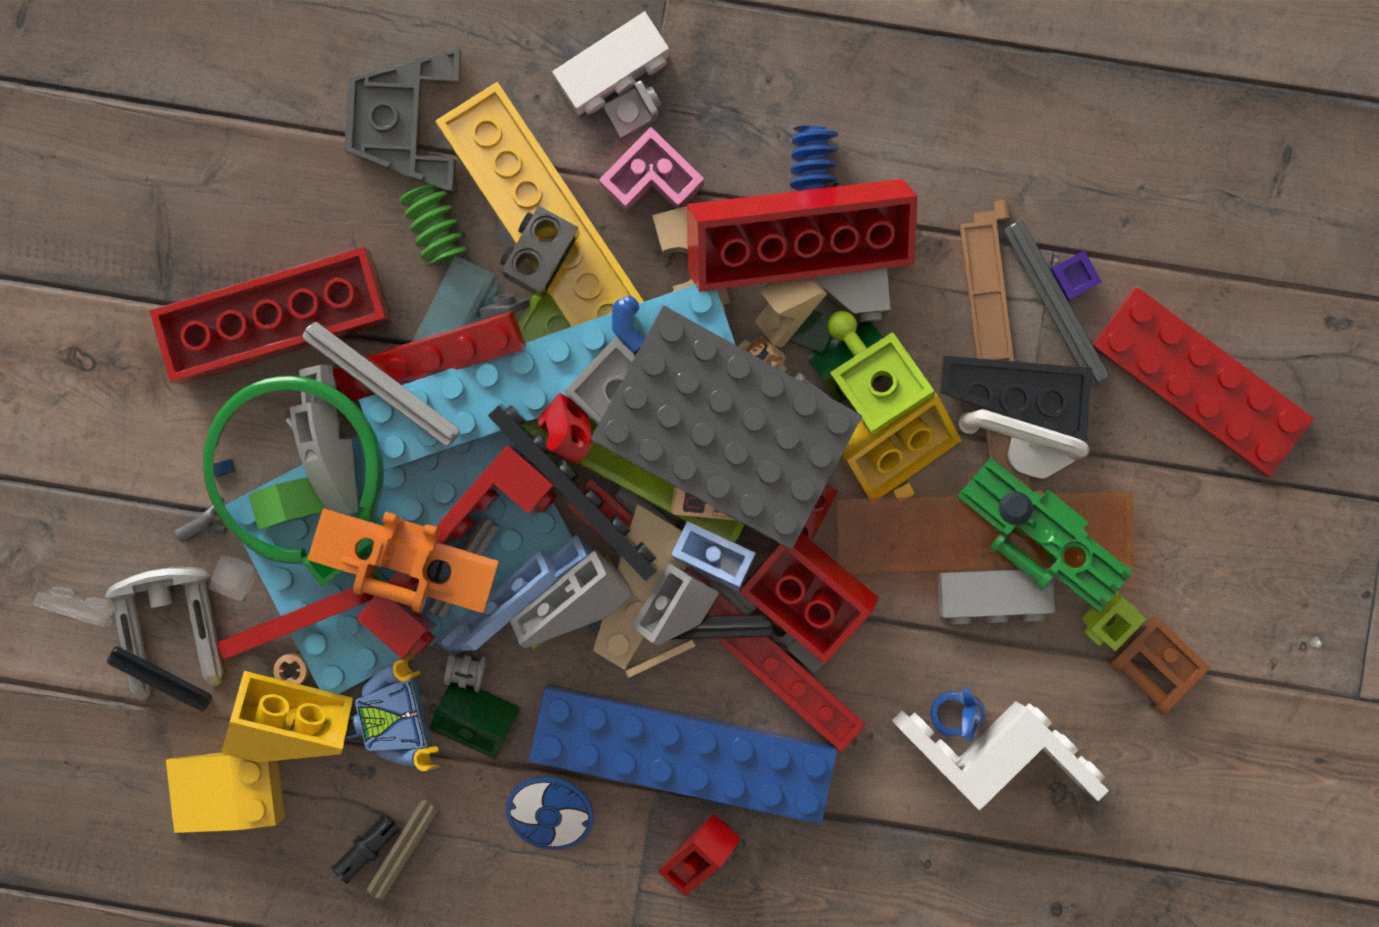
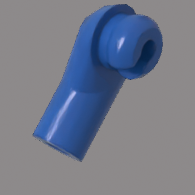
M627 295L622 299L616 300L612 307V331L635 354L641 347L644 338L633 327L634 315L639 310V303L634 297Z

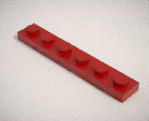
M511 311L368 355L364 358L400 385H404L450 368L458 370L521 351L526 347L515 315ZM338 365L333 366L336 389L351 401L375 395V393Z

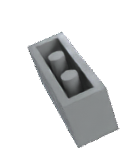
M1043 567V569H1044L1045 571H1047V572H1048L1049 569H1050V568H1047V567ZM1020 568L937 572L939 616L949 618V624H970L971 617L985 616L986 623L1008 622V615H1022V621L1045 620V614L1055 613L1054 578L1041 591L1036 587L1038 583Z

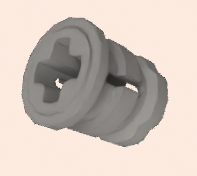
M450 652L445 670L444 685H450L451 682L458 683L460 688H466L469 685L474 687L476 693H479L486 667V657L482 656L479 661L472 660L470 655H464V658L457 657L456 653Z

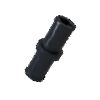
M384 813L362 837L358 835L353 840L354 846L331 867L337 877L343 876L341 880L346 884L351 881L369 860L374 861L379 856L378 851L401 830L394 820L389 821L391 818Z

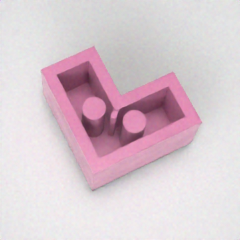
M652 127L599 179L601 188L626 212L652 187L675 209L684 207L704 187V178Z

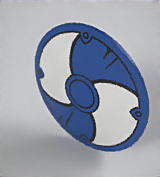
M535 777L523 781L512 790L506 803V816L511 828L520 838L536 847L559 850L575 846L587 837L593 825L594 814L589 799L575 785L559 778Z

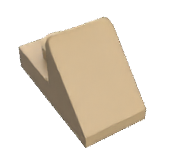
M814 277L773 282L760 289V293L769 304L757 317L755 323L773 346L783 348L827 293Z

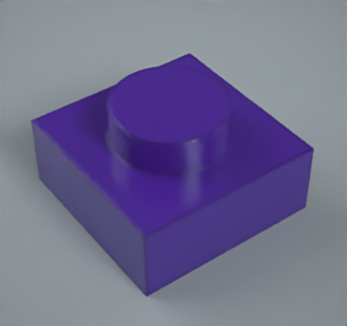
M1085 250L1050 269L1068 301L1102 283Z

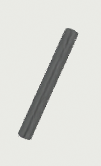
M1022 220L1011 224L1004 230V233L1078 366L1092 368L1091 386L1103 382L1109 377V373L1028 228Z

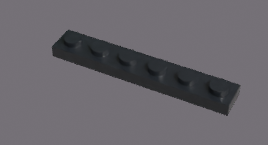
M501 403L488 415L645 581L657 572V566L653 563L657 559L655 554L643 542L636 545L627 534L631 529L616 514L612 518L609 517L601 508L605 504L602 498L591 487L585 491L575 481L579 475L565 460L558 463L550 455V450L547 448V440L538 432L533 436L523 426L527 420L513 405L506 408Z

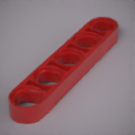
M353 587L228 637L216 644L224 660L366 603L374 597L372 594L365 592L362 595L353 593Z

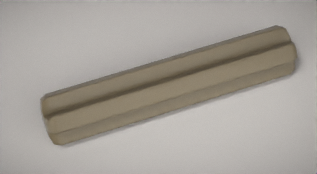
M423 799L420 801L369 884L367 892L374 898L383 900L437 814L439 807L430 800Z

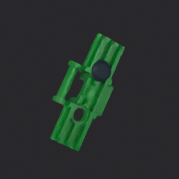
M992 458L985 463L957 496L960 501L1000 532V535L994 540L989 549L994 553L999 551L1036 581L1038 583L1036 587L1041 591L1055 577L1099 613L1133 573V571L1088 536L1089 534L1084 530L1089 524L1087 520L1048 489L1042 496L1036 491L1033 492ZM1012 533L1022 538L1026 535L1048 553L1046 558L1053 564L1048 572L1007 540ZM1075 548L1083 553L1085 561L1081 567L1071 568L1065 563L1063 557L1068 549Z

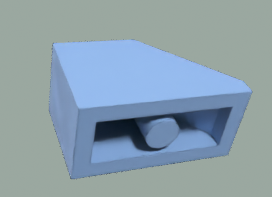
M688 521L671 554L672 557L704 577L738 593L755 560V552Z

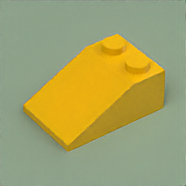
M244 671L221 754L254 762L340 755L343 749L353 697L337 695L333 692Z
M221 752L166 759L174 833L231 831L276 826L285 819L278 761L254 762L221 754Z

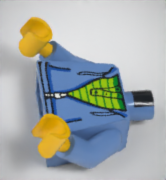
M408 655L397 660L394 664L381 668L363 686L362 697L355 700L358 714L349 716L345 740L363 736L366 750L375 751L379 758L402 766L416 767L420 771H427L440 767L439 764H433L430 760V753L438 752L439 749L437 746L423 748L427 747L432 741L416 677L421 672L420 670L412 672L409 669L408 661L413 659L414 656Z

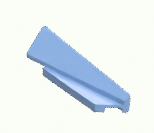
M578 534L551 557H548L540 550L490 593L484 613L470 610L436 640L437 644L449 653L454 652L456 655L462 651L477 650L504 627L510 619L594 550L600 555L601 553Z

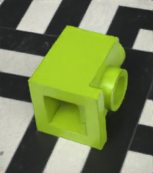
M1118 591L1099 613L1091 608L1081 618L1088 626L1084 632L1098 646L1105 642L1114 651L1147 620Z

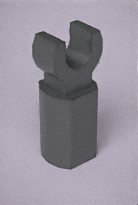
M773 626L772 636L769 638L776 643H784L788 647L786 650L813 675L824 665L822 661L790 634L781 632Z

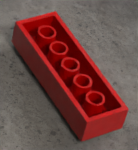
M903 179L687 204L688 274L694 284H696L698 291L702 292L914 265L918 196Z
M365 247L149 310L169 381L180 385L311 347L310 344L304 341L303 335L307 327L314 322L319 323L338 338L392 322L372 253Z

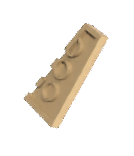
M637 504L630 527L631 531L628 533V536L636 545L643 542L655 554L657 559L653 563L657 566V572L645 581L621 556L618 570L621 572L632 596L602 619L593 648L594 652L624 670L644 639V636L631 628L666 567L669 563L682 570H685L687 567L671 556L682 530Z

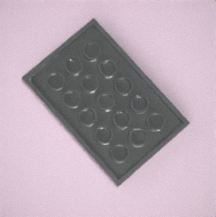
M663 305L590 440L780 545L792 549L859 424L862 415Z

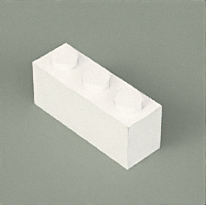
M644 11L553 70L552 73L556 83L577 115L579 116L585 111L590 115L602 108L606 103L604 99L611 94L617 92L618 95H621L630 90L636 83L635 79L645 72L652 75L662 69L667 64L665 59L669 57V47Z

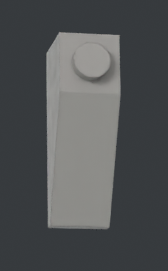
M594 550L510 619V623L520 646L527 648L604 619L628 600L632 594L621 572Z

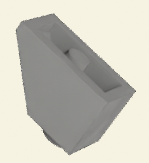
M887 268L814 277L827 293V298L843 311L849 312L854 317L860 316V322L882 320V314H887L891 310Z
M669 563L631 628L653 644L660 645L700 625L719 592L696 576Z

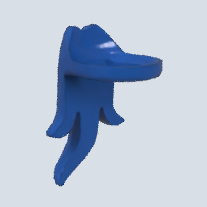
M962 687V693L950 691L938 696L931 706L930 717L932 724L942 734L953 737L962 735V738L967 737L968 742L974 739L976 730L980 728L986 715L983 712L985 706L977 696L972 695L967 687ZM950 699L966 704V707L963 709L962 725L955 729L944 726L938 717V710L941 704Z

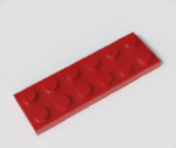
M1138 287L1133 288L1092 344L1098 353L1265 477L1272 476L1314 419Z

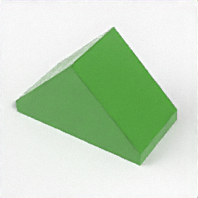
M308 477L275 484L249 494L258 530L319 514L325 508L315 493Z

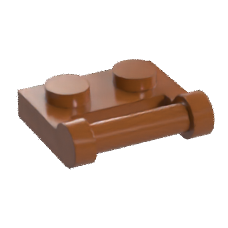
M1153 616L1109 660V664L1116 671L1121 670L1155 703L1154 708L1162 715L1169 712L1210 669L1197 654L1156 616ZM1138 652L1173 685L1168 692L1165 693L1132 661V658Z

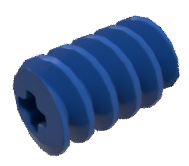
M798 126L793 128L799 134L792 137V144L799 148L791 152V158L799 163L791 166V173L798 177L790 181V187L796 191L826 188V183L836 181V176L826 173V169L837 166V161L828 159L827 154L837 152L838 150L837 146L827 142L828 139L838 137V132L821 126Z

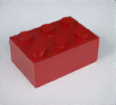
M800 533L792 549H788L778 543L739 591V593L824 664L872 613L879 599L877 595L803 533Z

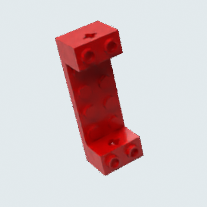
M506 445L437 524L436 527H439L441 531L439 543L449 545L453 539H463L475 525L472 517L479 510L486 512L500 496L496 492L498 488L528 514H534L537 510L540 513H544L558 497L554 493L556 487L521 452L513 446ZM397 571L387 583L417 591L419 579ZM375 596L356 617L361 624L400 658L410 654L416 657L436 637L431 632L437 624L423 612H414L411 606Z

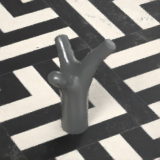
M212 504L198 518L176 529L175 535L183 543L202 532L215 531L224 533L226 528L225 526L212 523L217 513Z

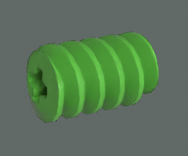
M428 184L411 190L402 195L399 200L403 206H410L405 211V217L409 220H415L410 225V230L412 233L420 234L415 239V244L418 247H426L420 253L422 260L431 261L426 267H434L450 262L468 250L466 246L455 247L454 243L462 237V233H450L449 229L458 222L456 219L444 218V215L452 210V206L439 204V201L445 198L447 193L445 191L435 192L436 184Z

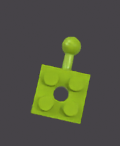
M838 311L830 316L827 323L829 334L837 340H844L854 355L852 359L830 372L831 377L855 412L862 415L861 420L872 436L935 396L934 389L893 332L869 348H866L857 333H855L857 323L852 314L846 311ZM885 375L893 380L892 387L886 392H877L872 388V383L878 376Z

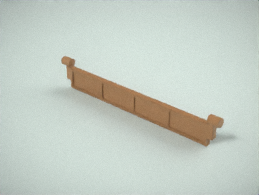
M999 200L994 202L995 211L973 213V223L960 224L959 226L976 358L1014 361L997 221L1010 219L1008 200ZM985 429L988 458H992L1030 489L1029 476L1016 472L1009 464L1008 450L1012 437ZM1034 490V491H1033V492L1036 491V492H1037L1038 494H1040L1041 496H1042V495L1044 494V492H1045V490Z

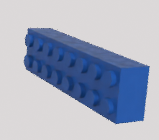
M547 684L544 688L529 762L822 824L837 750L831 744Z

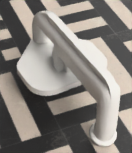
M981 409L971 413L968 412L959 419V427L966 434L975 433L981 427L1012 437L1008 450L1010 466L1018 473L1037 479L1047 478L1074 461L1086 457L1089 453V446L1080 439Z

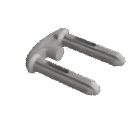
M168 567L134 575L109 587L105 598L112 601L121 648L147 661L134 595L137 592L147 590L151 608L173 604L170 586L181 584L185 589L202 677L209 686H219L222 683L224 668L221 653L216 644L218 638L206 583L211 578V575L204 569L197 567ZM198 601L200 602L206 636L204 635ZM127 674L131 693L139 701L147 700L152 686Z

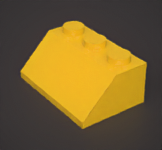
M935 392V396L873 436L862 420H860L840 460L873 504L962 440L941 399Z

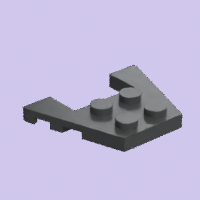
M453 48L435 56L429 57L427 55L416 58L415 61L406 64L391 65L348 77L344 145L346 153L425 184H436V188L448 193H454L455 158L418 156L422 83L460 84L461 49Z

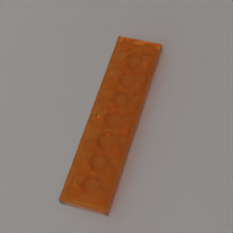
M1132 491L1053 493L1089 522L1084 530L1089 534L1090 538L1125 566L1134 565ZM957 496L836 499L837 561L849 573L1019 569L999 551L994 553L989 549L994 540L1000 535V532L960 501ZM1012 533L1007 539L1042 568L1052 567L1053 564L1046 558L1048 553L1026 535L1022 538ZM1071 548L1064 553V561L1069 567H1081L1084 564L1085 558L1080 550Z

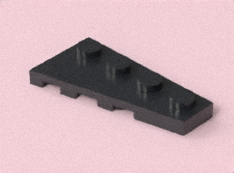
M943 356L940 394L1086 442L1092 368Z

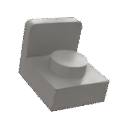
M641 80L634 84V89L603 105L621 140L659 120L657 108L662 106L652 86L646 89Z

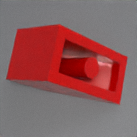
M713 813L690 834L661 866L658 872L680 893L686 896L721 868L741 838L731 830L727 823Z

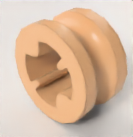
M290 653L280 657L276 661L273 670L276 679L296 684L306 681L310 672L302 655L298 653ZM285 662L288 664L297 662L300 668L296 670L300 672L298 678L296 676L287 678L283 672L287 671L286 668H283Z

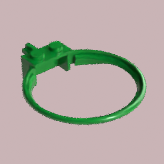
M299 376L266 378L243 388L233 395L214 418L207 434L203 453V472L206 489L217 514L227 528L242 543L267 559L288 564H305L323 587L344 571L307 560L309 553H306L303 548H283L263 542L245 531L232 518L220 498L215 482V447L218 446L220 436L229 419L242 405L261 394L278 390L301 391L317 396L329 402L344 414L356 430L363 446L366 476L359 507L365 509L354 517L384 526V523L377 515L384 484V464L377 436L365 415L347 396L337 389L317 380ZM363 539L357 546L358 555L363 560H367L370 557L368 553L373 550L374 545L372 539ZM376 566L373 579L387 583L389 580L379 567Z

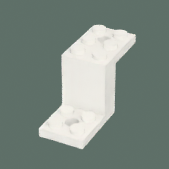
M1015 701L959 757L941 739L936 743L930 739L935 732L915 712L909 717L905 712L901 711L892 719L895 725L979 811L1042 749L1083 791L1097 801L1109 791L1101 783L1105 776L1082 756L1077 759L1074 756L1078 751L1077 747L1057 730L1051 732L1048 727L1052 722L1037 707L1034 708L1030 703L1025 707Z

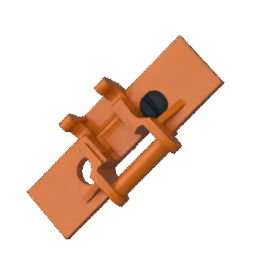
M323 508L307 560L355 574L356 579L353 593L362 595L365 592L411 606L412 611L417 613L422 612L427 597L484 613L500 561L439 543L441 533L439 527L429 524L422 526L400 519L396 514L385 512L382 520L385 523L382 526ZM370 538L374 541L373 551L367 560H363L358 555L357 546L363 539ZM376 566L389 568L418 578L417 591L373 579Z

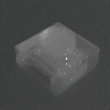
M222 554L208 589L244 602L247 599L257 569L252 564Z

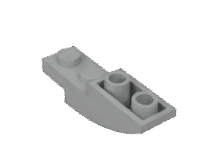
M317 365L299 370L300 377L314 379L336 389L332 365ZM301 392L302 404L290 407V414L297 449L308 479L326 509L345 515L359 513V492L356 487L354 467L356 457L353 451L352 439H339L340 420L336 407L317 396Z

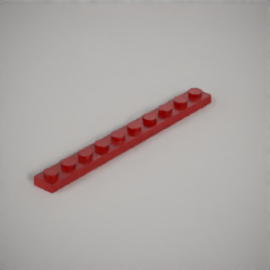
M591 478L584 485L583 489L586 491L591 487L605 502L601 508L609 517L612 518L615 514L618 515L630 528L634 516ZM569 502L567 504V507L611 546V544ZM688 566L685 568L684 571L696 576L697 578L711 586L696 571H694ZM719 593L705 617L744 615ZM769 637L714 638L840 752L866 726L857 715Z

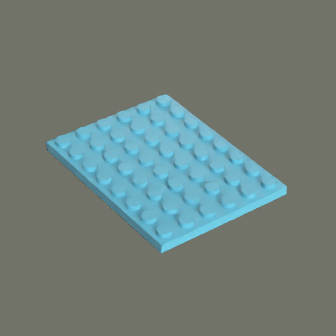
M503 431L386 470L384 471V484L377 515L381 521L383 520L384 513L389 512L398 515L402 520L425 526L429 524L437 526L506 445L515 447L527 459L529 458ZM357 435L351 439L356 457L354 467L356 487L359 492L358 510L360 513L365 509L359 507L365 485L366 462L363 446ZM303 464L224 505L232 518L245 531L257 539L278 547L303 548L306 553L310 552L321 513L258 530L249 499V494L272 485L308 477ZM498 488L496 492L500 496L486 512L479 510L472 517L475 525L461 540L453 539L448 546L462 550L476 526L484 517L498 524L499 530L483 555L484 557L500 561L491 588L492 592L537 552L541 550L548 557H551L573 538L555 502L544 513H540L537 510L534 514H528ZM358 513L349 514L348 516L354 517V516H356ZM243 543L281 616L354 586L356 575L344 571L322 587L305 564H288L267 559ZM379 567L388 580L397 572L389 568ZM427 597L422 612L437 624L431 632L436 637L430 645L436 643L440 636L471 609L453 604L447 615L440 618L427 609L432 599ZM370 601L290 633L320 690L333 692L338 695L374 676L381 668L394 664L397 660L401 659L356 619Z

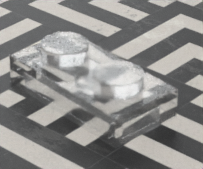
M52 586L51 590L37 591L33 606L101 627L116 624L114 610L108 608L109 602L91 596H87L86 601L73 597V590L60 586Z

